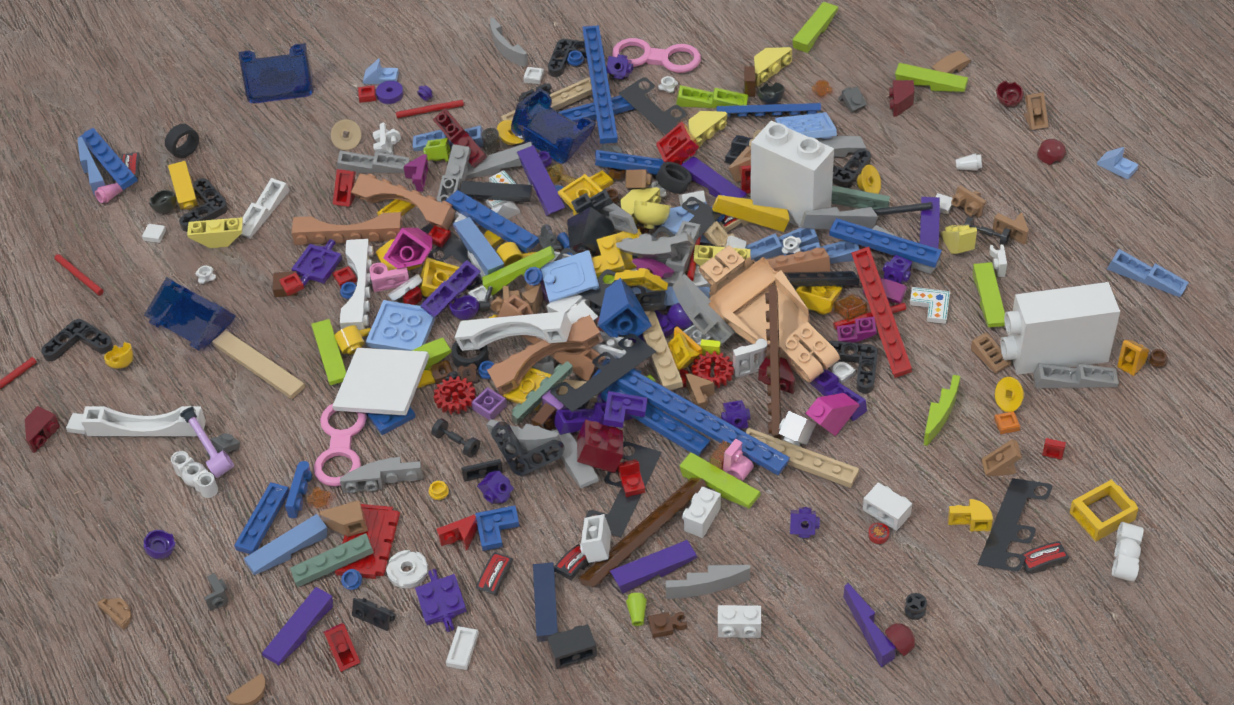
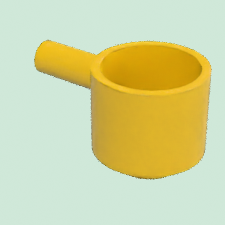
M514 242L504 243L496 250V253L504 262V267L536 253L522 254Z
M351 325L338 331L334 337L342 353L352 355L355 354L357 348H362L365 344L362 337L368 336L371 328L358 330L356 325Z

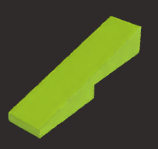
M823 2L792 39L793 48L809 53L820 33H824L838 11V6Z
M903 63L898 64L895 72L896 80H914V85H930L931 91L965 92L968 83V77Z
M680 85L676 105L697 108L747 105L748 95L714 88L713 92Z
M549 246L482 277L483 286L487 290L489 286L493 287L491 293L493 296L522 274L524 276L526 270L530 267L540 269L555 257L554 249Z
M992 262L973 264V279L980 296V306L987 327L1005 326V312Z
M330 319L312 323V329L329 385L343 382L346 370L334 337Z
M692 452L679 465L683 477L688 479L691 477L703 478L706 486L720 493L722 498L750 509L761 495L760 491Z

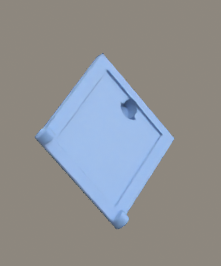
M588 250L541 267L549 302L590 289H599L592 257Z

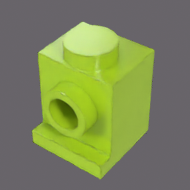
M448 138L427 141L426 147H424V154H427L428 161H441L443 159L446 162L449 161L451 148Z

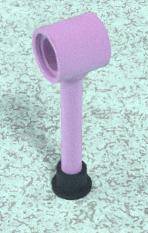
M189 407L180 413V417H184L185 421L190 423L211 458L206 464L212 474L218 478L233 468L234 464L225 451L222 450L220 453L216 451L197 421L194 407Z

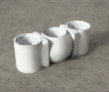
M178 451L172 455L171 462L175 473L183 479L186 485L195 487V490L200 492L205 498L214 497L218 493V486L214 475L208 472L203 464L194 462V459L189 457L184 451Z
M1125 522L1120 523L1116 535L1117 545L1114 552L1116 559L1113 561L1112 576L1131 582L1136 580L1141 552L1139 545L1142 542L1144 530L1142 527Z

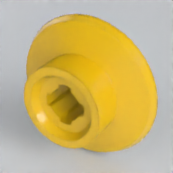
M504 120L497 126L498 135L505 144H519L527 138L526 129L516 121Z
M866 165L862 169L861 174L858 175L857 184L860 190L879 194L881 179L874 166Z
M1004 377L996 386L995 400L1003 411H1015L1024 399V390L1017 379Z

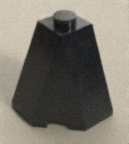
M592 207L567 220L570 249L577 253L587 250L590 251V254L595 252L599 248L597 239L610 236L616 230L611 220Z

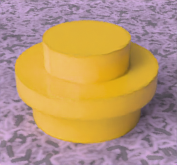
M434 481L429 487V495L435 500L444 499L449 493V488L443 481Z

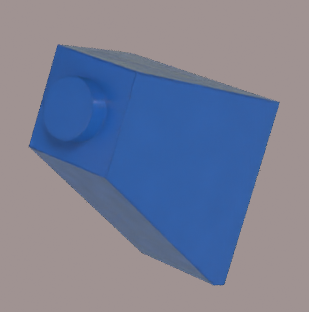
M621 278L606 288L598 326L608 336L618 337V335L635 334L638 337L652 326L633 290Z

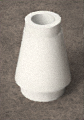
M975 153L956 159L957 170L978 171V169H982L981 154L976 155Z

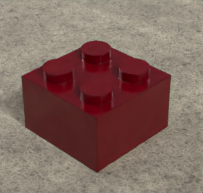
M585 419L577 437V462L615 473L623 457V430Z

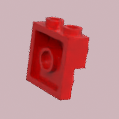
M682 121L656 143L664 162H674L682 165L685 159L693 156L696 150L700 148L696 139L690 134L686 124Z

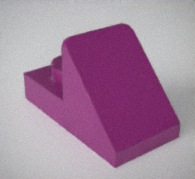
M423 154L404 165L405 177L412 179V183L415 184L416 191L423 192L429 169L427 154Z

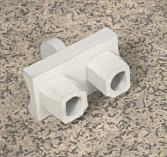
M385 122L380 124V130L373 132L374 140L377 142L373 144L375 152H386V154L393 155V144L401 140L400 132L395 129L387 130Z

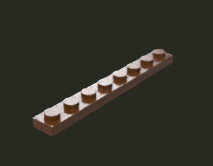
M776 285L769 286V293H765L766 304H769V311H766V322L770 323V329H766V339L770 341V347H767V359H770V366H767V377L771 378V384L767 385L768 396H771V403H768V415H772V422H768V431L773 437L782 440V434H779L781 423L778 290Z
M691 477L609 550L608 559L596 562L578 578L580 583L589 587L599 585L602 579L611 573L610 570L617 568L620 562L628 559L636 548L645 544V540L650 535L660 530V526L670 521L678 510L687 506V502L693 498L694 494L698 493L701 487L706 486L703 478Z

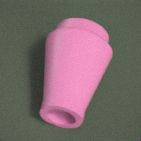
M117 183L98 187L95 191V196L100 203H107L123 190Z

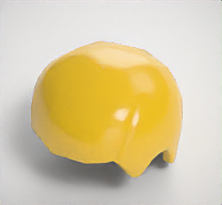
M124 342L123 347L114 345L112 351L104 355L105 364L113 369H122L129 366L133 361L131 344Z

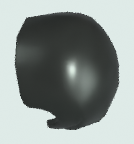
M775 82L773 86L765 83L762 87L758 88L757 95L765 104L774 105L781 101L785 87L778 82Z
M161 190L153 197H150V203L148 204L157 213H168L176 205V195L173 191Z

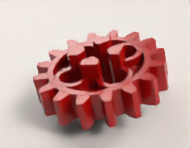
M707 351L706 356L700 354L699 360L694 359L692 374L713 382L714 386L719 389L720 384L726 386L727 380H732V375H734L733 361H730L729 356L724 358L723 353L716 355V351H713V354H709ZM715 362L714 377L711 378V363Z
M457 376L456 380H453L452 377H449V381L443 379L442 385L437 384V389L434 390V402L438 409L442 408L443 413L449 410L450 415L454 411L460 414V410L463 409L466 412L467 406L472 407V401L476 398V392L472 382H467V378L460 380V376Z

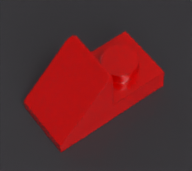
M751 165L739 166L741 190L749 194L751 193Z
M337 169L333 204L351 207L355 198L351 191L354 187L356 171Z
M636 459L620 462L617 471L625 496L629 497L646 493L640 474L639 462Z
M475 514L437 528L438 541L442 547L447 544H453L461 539L467 551L478 530Z
M344 623L323 631L330 647L329 650L340 672L361 663Z

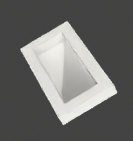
M508 201L491 209L506 219L520 214L519 208L513 201Z

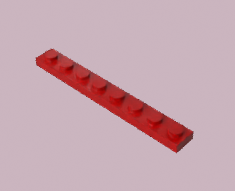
M866 247L852 252L851 254L872 315L875 318V324L893 376L897 378L912 373V367L870 248Z

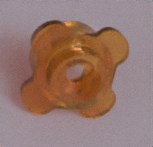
M819 80L812 86V91L817 92L818 96L822 97L828 92H832V87L829 86L828 81Z
M315 487L312 494L307 497V502L312 503L316 508H321L327 504L331 494L329 491L321 490L320 487Z

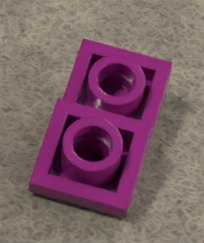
M642 257L632 260L637 269H648L650 272H653V275L660 276L661 279L670 278L675 272L664 263L655 259Z
M880 278L888 302L901 304L907 287L903 284Z
M875 318L855 319L856 324L837 326L838 341L855 343L877 334Z

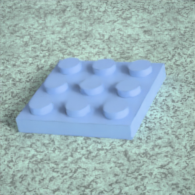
M827 112L775 118L776 123L783 124L787 128L807 137L830 139L832 136H837L836 127Z
M383 300L366 339V347L412 351L426 343L435 319L420 306Z

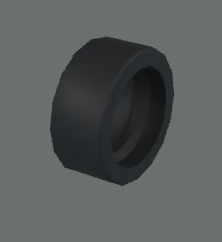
M187 124L174 126L165 138L166 149L177 158H185L191 155L199 144L198 133ZM188 134L185 143L176 148L179 139Z
M674 162L663 163L656 175V181L662 188L676 194L684 193L692 180L690 172L685 167Z
M455 341L452 345V358L455 366L459 368L460 366L466 367L470 364H475L477 366L476 370H478L482 362L488 361L487 345L479 349L481 353L478 356L463 358L459 356L462 350L457 341Z

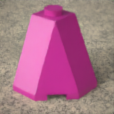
M401 228L383 259L397 269L423 264L432 250V237L419 228Z
M845 393L818 397L806 414L836 436L860 405Z

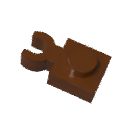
M669 612L648 616L652 638L672 635L675 628L678 630L687 629V621L679 622V620L685 619L684 612H678L673 617H670Z

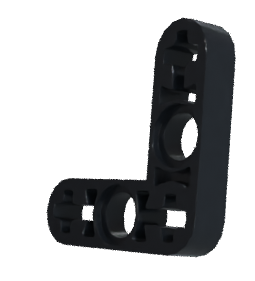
M559 40L548 63L549 75L559 77L563 74L568 62L567 57L572 51H580L584 58H587L584 41Z
M860 149L855 152L843 168L833 165L832 184L843 188L851 187L857 180L858 175L861 174L862 169L870 164L871 153L866 149ZM857 167L858 170H851L850 168Z
M200 178L193 183L196 194L205 204L188 212L179 219L183 231L188 232L187 222L213 220L225 214L228 210L226 200L207 179ZM209 195H215L213 198H206ZM202 213H208L206 216H199Z
M76 319L42 347L41 352L46 361H55L79 340L101 354L112 351L114 346L108 335L86 321ZM90 334L96 335L94 338L87 339V336ZM63 338H69L67 342H60Z
M828 341L837 352L841 350V353H838L840 356L838 361L859 363L856 388L860 393H871L875 382L877 348L870 344ZM852 350L855 353L852 355H848L844 351ZM868 366L871 367L872 370L866 372L862 370V368ZM864 378L868 379L867 385H863Z
M498 422L491 430L492 437L511 470L519 476L558 460L565 450L564 444L561 441L551 440L525 453L508 423ZM499 429H500V430H503V429H504V430H505V433L502 434V433H498L497 431H498ZM506 445H514L516 447V452H508L506 449ZM552 446L553 448L559 449L557 453L553 451L549 453V455H547V452L551 450ZM539 453L543 457V461L536 462L533 459V454ZM518 463L524 464V465H525L524 468H522V467H519V468H518V466H517Z

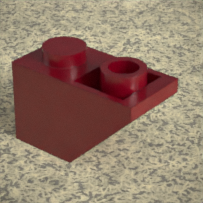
M893 80L892 87H889V98H892L890 99L889 107L890 110H893V117H897L913 105L914 80Z
M766 356L758 368V380L768 385L771 384V378L767 377V366H770V359H767ZM780 357L781 391L794 394L795 378L787 359Z
M39 406L25 418L26 441L33 453L42 447L60 427L56 415Z

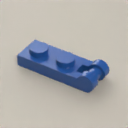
M307 461L299 462L285 505L289 518H297L298 512L302 510V498L308 489L307 482L312 479V473Z

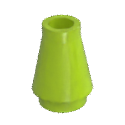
M631 593L626 600L633 626L644 625L647 599L643 593Z

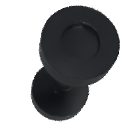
M967 217L964 225L976 227L981 234L1000 237L999 245L1006 247L1011 229L1004 228L1002 234L984 226H981V228L974 226V218Z
M442 418L438 419L431 430V434L439 439L446 434L449 439L457 444L465 445L463 454L469 458L478 452L480 447L478 439L472 437L466 442L463 437L453 431H447L448 421Z

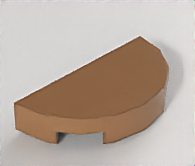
M104 598L97 602L98 607L124 631L132 618L130 607L126 601L121 598L108 600Z
M260 673L226 696L227 702L231 705L256 704L263 698V693L266 689V680L263 674Z

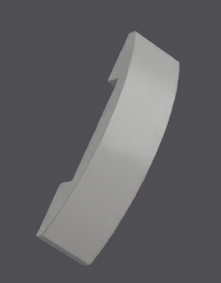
M493 17L490 18L492 40L497 50L511 62L523 67L528 66L527 53L519 44L512 47L503 37L501 25Z

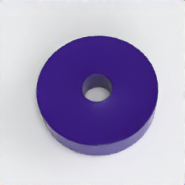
M385 81L376 88L377 99L384 104L396 103L404 95L402 85L396 81Z

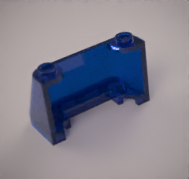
M306 43L293 45L287 55L256 58L253 51L245 50L239 52L244 89L249 103L307 97L313 93V73Z
M539 88L517 104L511 123V130L525 142H531L538 150L548 152L552 159L559 163H565L571 159L593 132L596 122L587 117L581 118L578 124L552 109L550 94Z
M168 277L165 278L144 316L150 319V324L157 328L161 325L190 341V346L199 351L201 348L205 349L236 317V315L218 304L203 298Z

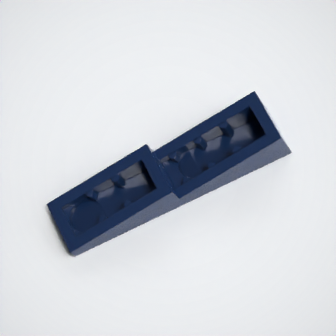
M554 562L533 564L537 642L548 641L547 637L558 632Z

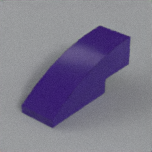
M921 197V203L932 202L933 209L920 211L919 243L938 249L940 197Z

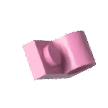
M375 263L370 267V277L374 292L397 288L409 280L407 267L390 271L387 270V266L384 263Z
M735 439L724 452L723 471L743 482L754 466L747 457L743 456L742 442Z

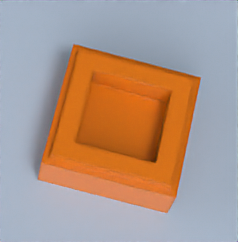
M1014 411L994 416L1000 434L1020 431V424Z

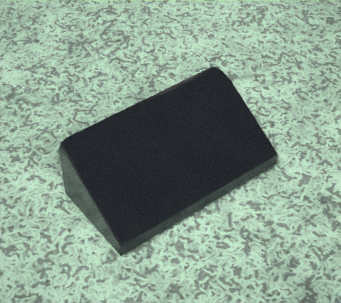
M501 459L461 467L464 481L486 477L490 472L500 471L503 473Z

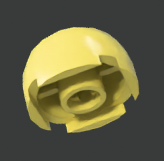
M635 200L634 215L638 222L644 224V228L654 229L655 226L666 222L671 206Z

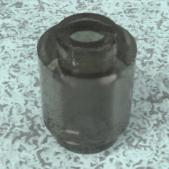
M487 128L481 134L483 148L487 153L494 154L500 148L499 132L495 128Z

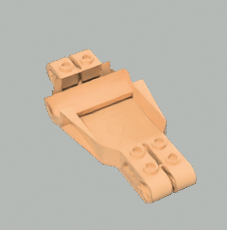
M728 245L718 252L715 258L712 257L699 267V272L711 285V292H709L711 302L708 305L735 333L751 344H755L758 339H765L767 341L766 329H770V323L766 322V311H769V304H766L765 293H769V286H777L780 357L787 359L789 366L804 381L806 380L810 383L824 372L823 369L827 370L840 359L835 348L809 324L808 308L782 270L779 272L773 270L764 257L757 262L751 260V256L744 260ZM767 341V347H770V341Z

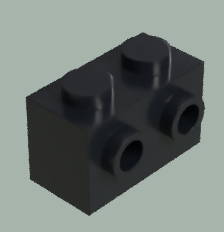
M588 624L576 626L568 631L556 632L552 636L547 637L548 647L556 669L597 657L596 643Z

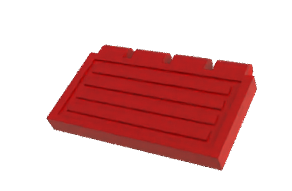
M361 504L368 531L349 537L344 535L342 544L366 533L374 553L335 570V574L342 576L347 570L355 569L362 575V578L376 579L377 576L385 575L387 560L390 556L397 529L396 526L398 525L401 513L390 506Z

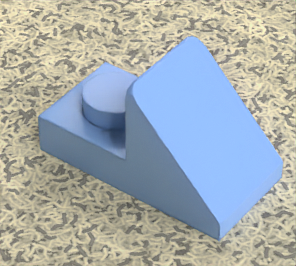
M379 58L365 70L363 84H381L385 81L397 82L398 68H381Z
M1125 147L1106 152L1097 162V165L1126 179H1129L1138 169V164L1123 157Z

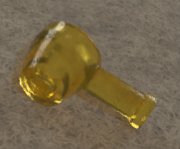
M559 163L553 164L546 169L553 183H558L562 180L570 184L578 179L563 174L564 168Z

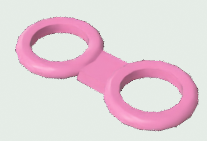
M638 38L621 40L615 45L612 56L617 57L623 48L638 46L644 49L645 53L637 59H629L632 60L631 64H633V67L647 62V64L664 66L669 71L676 73L692 71L701 62V54L691 45L676 44L667 49L651 48L647 42ZM683 51L690 53L694 57L692 62L686 65H675L668 59L673 53Z
M331 404L323 411L320 418L321 428L327 435L331 436L330 448L316 459L314 474L321 483L336 487L341 486V477L335 478L325 475L322 471L323 465L332 457L345 456L353 462L349 472L361 467L359 456L355 451L351 450L352 436L360 432L367 418L366 413L356 412L358 419L352 427L343 430L335 429L328 422L330 416L336 412L332 407L333 404Z

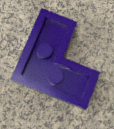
M608 391L603 425L623 428L625 414L645 417L647 398Z

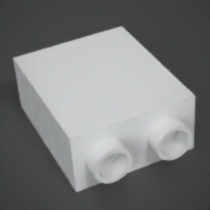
M770 121L751 142V199L753 200V205L788 209L789 222L798 227H801L800 224L805 211L831 208L834 148L819 142L815 138L807 137L789 129L783 124Z
M1109 282L1015 294L1013 311L1005 312L1004 316L1005 328L1009 336L1002 337L1000 340L1003 359L1012 360L1017 375L1033 373L1039 363L1070 368L1077 367L1078 364L1092 365L1109 362L1120 310Z

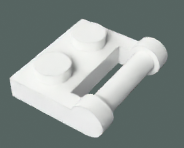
M758 339L755 344L741 346L733 350L735 378L758 372L759 366L765 359V350L767 349V341L765 339ZM757 353V360L754 363V354Z

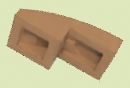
M959 50L944 57L933 65L932 68L933 70L950 74L955 70L960 72L971 62V59Z

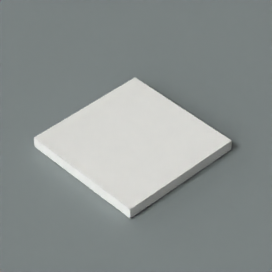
M357 348L333 403L334 411L406 415L428 361V352Z

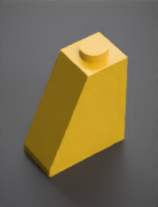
M182 161L168 165L180 209L190 210L194 208L198 203L186 162Z

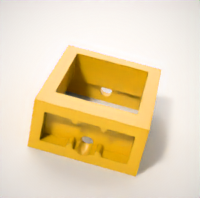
M1111 479L1074 499L1069 513L1096 542L1118 530L1121 522H1133L1136 519L1138 507L1135 501L1130 499L1123 489ZM1109 495L1123 511L1101 522L1087 506Z

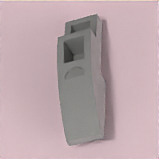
M453 144L446 173L442 176L437 196L438 202L442 203L454 192L460 191L462 181L466 180L469 169L467 164L471 152L470 147Z
M685 232L677 233L673 237H660L658 239L650 234H642L639 238L622 239V242L616 243V247L625 253L651 259L676 257V249L694 245L693 238Z
M685 274L672 286L683 310L703 335L708 332L716 341H720L722 345L735 332L708 305L711 300Z
M490 419V421L486 424L491 437L492 428L495 426L496 423L501 421ZM526 424L521 429L518 426L509 425L525 453L551 440L561 441L559 433L543 429L539 426ZM499 429L497 432L504 434L505 430ZM506 445L507 450L516 451L514 445ZM552 446L549 452L558 451L559 449Z
M394 457L363 465L340 478L343 493L383 490V483L423 480L421 462L402 463L400 457Z

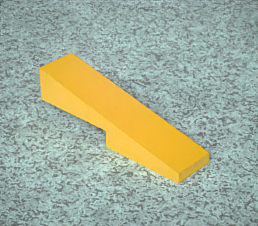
M718 195L712 207L715 212L784 232L790 220L788 209L753 205L752 199Z

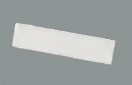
M273 178L270 179L256 204L251 203L244 214L241 236L252 238L289 193L290 189L286 183Z

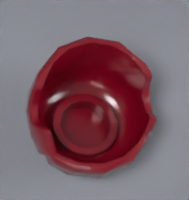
M1005 80L997 86V99L1002 105L1014 107L1022 102L1024 97L1023 88L1015 81L1009 83Z
M1057 139L1044 140L1037 151V157L1048 165H1052L1055 161L1060 163L1066 155L1065 145Z
M894 623L885 630L887 637L903 656H906L914 649L915 637L913 631L908 626Z

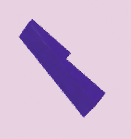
M534 145L517 151L530 184H533L546 216L563 210L565 205L558 195Z
M694 156L681 165L690 172L692 181L708 188L709 194L716 198L718 195L737 198L747 197L745 192Z
M466 260L420 307L435 319L449 306V303H452L455 298L460 296L479 278L481 271Z
M823 369L824 372L810 382L823 396L845 393L860 406L850 417L852 421L867 412L866 399L839 383L838 376L829 370Z
M606 402L595 403L593 409H576L573 412L571 410H557L554 424L559 434L580 431L585 419L603 424ZM625 414L624 421L634 419L630 415Z
M685 540L610 570L622 594L658 574L662 578L698 557L688 540Z
M849 583L846 584L843 597L880 667H883L895 659L896 647L874 624L875 612Z
M315 587L265 648L262 656L280 665L307 639L306 633L333 608L332 595Z

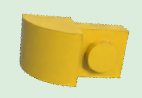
M969 499L968 506H949L948 525H969L970 531H991L993 517L991 510L984 503Z

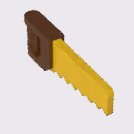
M445 360L433 364L429 370H424L417 388L433 383H442V380L450 372H453L450 362ZM444 369L446 374L440 375L439 372Z

